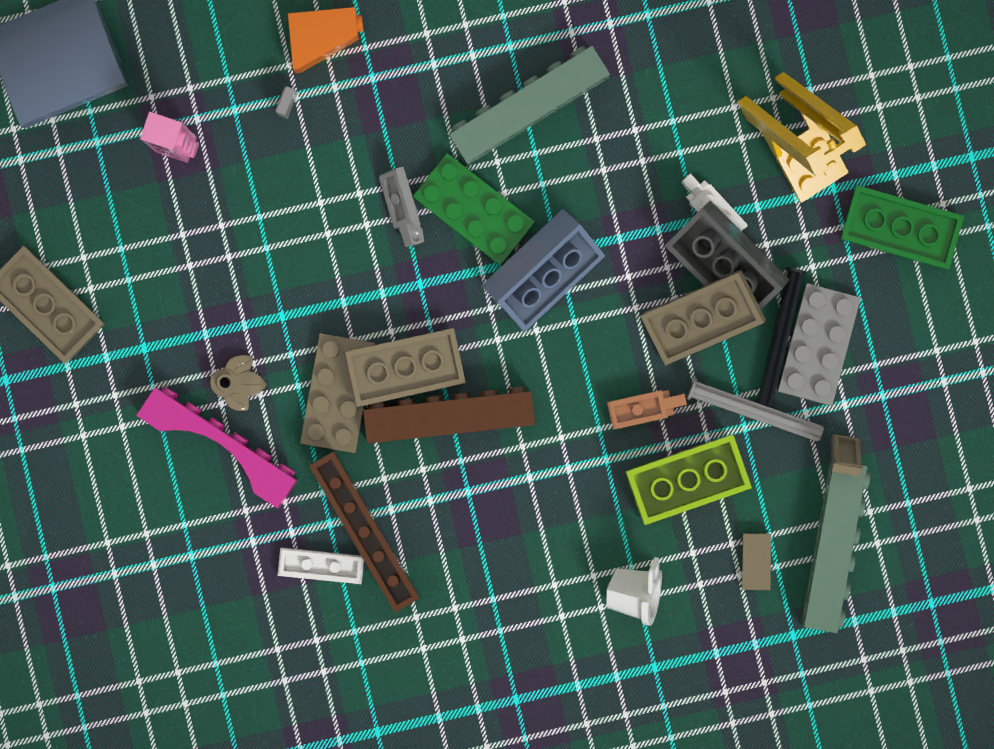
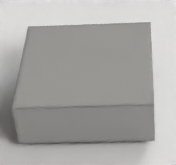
M287 86L284 87L275 110L278 116L288 119L298 94L295 89Z

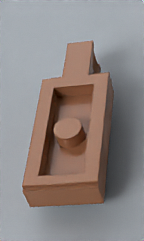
M660 390L607 402L614 430L668 418V416L674 415L673 408L687 405L685 394L670 397L669 390Z

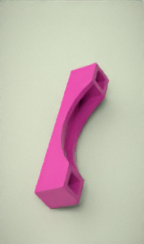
M166 386L162 390L156 387L153 389L136 415L137 417L159 431H191L220 443L242 465L250 480L254 494L277 509L281 507L298 479L293 477L295 474L294 470L283 463L278 467L270 461L272 456L260 448H257L255 452L246 446L249 442L247 439L236 432L231 436L223 431L224 424L213 417L208 421L199 415L202 410L190 402H187L186 405L176 400L179 395Z

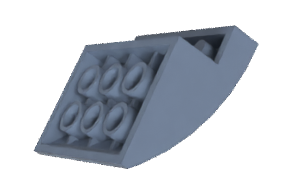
M58 0L0 25V75L19 125L24 129L128 86L121 69L122 61L96 0Z

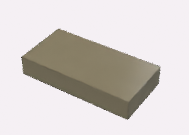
M833 434L830 442L832 472L860 477L862 470L860 439Z
M742 533L741 589L770 590L771 534Z

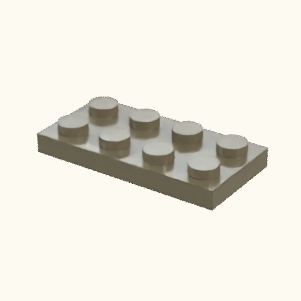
M23 246L0 269V301L64 364H67L105 325L26 246Z
M741 270L644 312L640 316L665 365L754 328L766 321Z
M454 328L344 352L355 407L466 383Z
M320 333L300 444L356 453L364 406L355 407L344 352L373 346L375 343Z

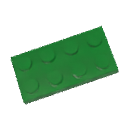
M448 153L413 195L415 200L499 266L503 264L535 223V221Z
M856 185L840 240L949 270L964 216Z

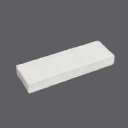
M281 547L278 576L362 584L364 559L361 555Z

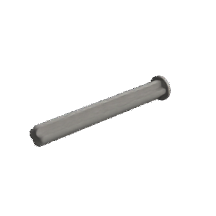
M694 378L687 395L689 400L692 397L814 441H819L823 435L824 427L822 425L697 382V378Z

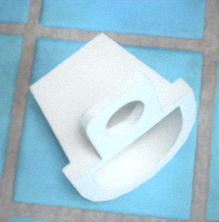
M654 557L649 571L616 569L607 588V608L641 619L643 625H652L661 594L662 571L659 570V558Z

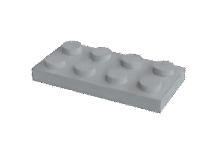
M808 283L805 284L777 392L829 406L833 405L860 297Z

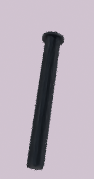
M785 267V270L788 271L787 277L790 280L784 286L758 397V403L766 406H772L802 278L803 275H807L806 271Z

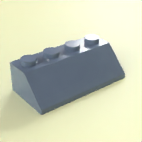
M562 209L481 286L507 315L526 332L605 257V254L584 228Z

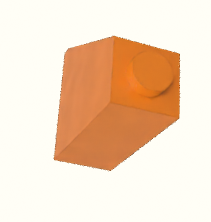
M355 7L288 14L294 72L302 73L359 40V32L364 31L362 15H357Z

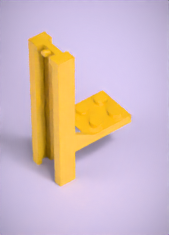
M783 72L775 77L776 82L785 88L779 94L785 101L800 111L809 130L797 137L747 96L737 101L746 120L764 135L793 192L802 203L849 173L840 155L849 149L852 152H856L864 147L866 143L857 125ZM829 134L833 136L835 139H837L840 143L836 145L834 139L830 138Z

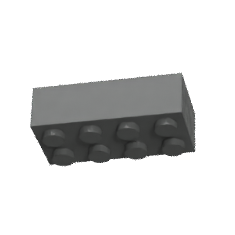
M711 200L665 245L704 286L741 270L760 309L775 297L790 280Z

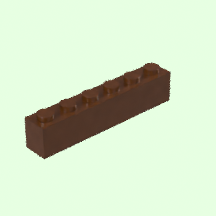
M525 387L508 388L509 394L498 395L497 390L480 391L481 397L470 398L469 393L453 394V400L442 401L441 396L426 397L425 403L414 404V399L398 400L397 406L386 407V402L369 404V409L363 410L367 443H377L535 425L532 392H526Z
M336 451L309 466L394 612L396 613L418 600L420 594Z

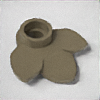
M240 355L229 359L225 368L217 370L210 378V388L213 393L223 397L227 406L237 411L248 410V397L259 394L266 387L265 381L258 374L250 371L253 358L248 355ZM223 377L229 380L227 388H223L220 385V380Z

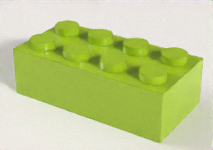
M727 435L625 471L644 525L752 488L734 435Z

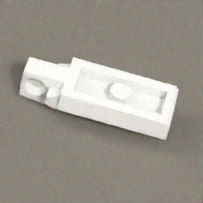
M691 174L682 180V185L690 192L686 196L690 202L689 205L697 213L711 200L741 231L748 226L711 184L709 185L705 180L700 184Z

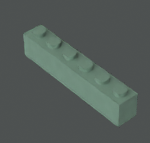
M582 46L570 54L571 59L562 64L561 61L552 64L546 69L548 72L541 78H538L537 75L531 77L523 83L524 88L517 93H514L513 90L507 92L499 98L500 103L491 108L490 105H487L475 113L477 117L467 123L464 119L451 128L453 132L449 134V137L466 165H470L609 79L610 73L594 47L591 46L586 49Z
M830 460L801 626L833 633H838L839 627L843 628L846 612L842 611L843 600H848L851 586L850 583H847L848 572H853L855 566V556L852 555L853 544L857 545L860 538V528H857L858 517H863L865 510V500H862L863 489H868L870 482V473L867 472V466L862 465L861 474L858 477L832 472Z

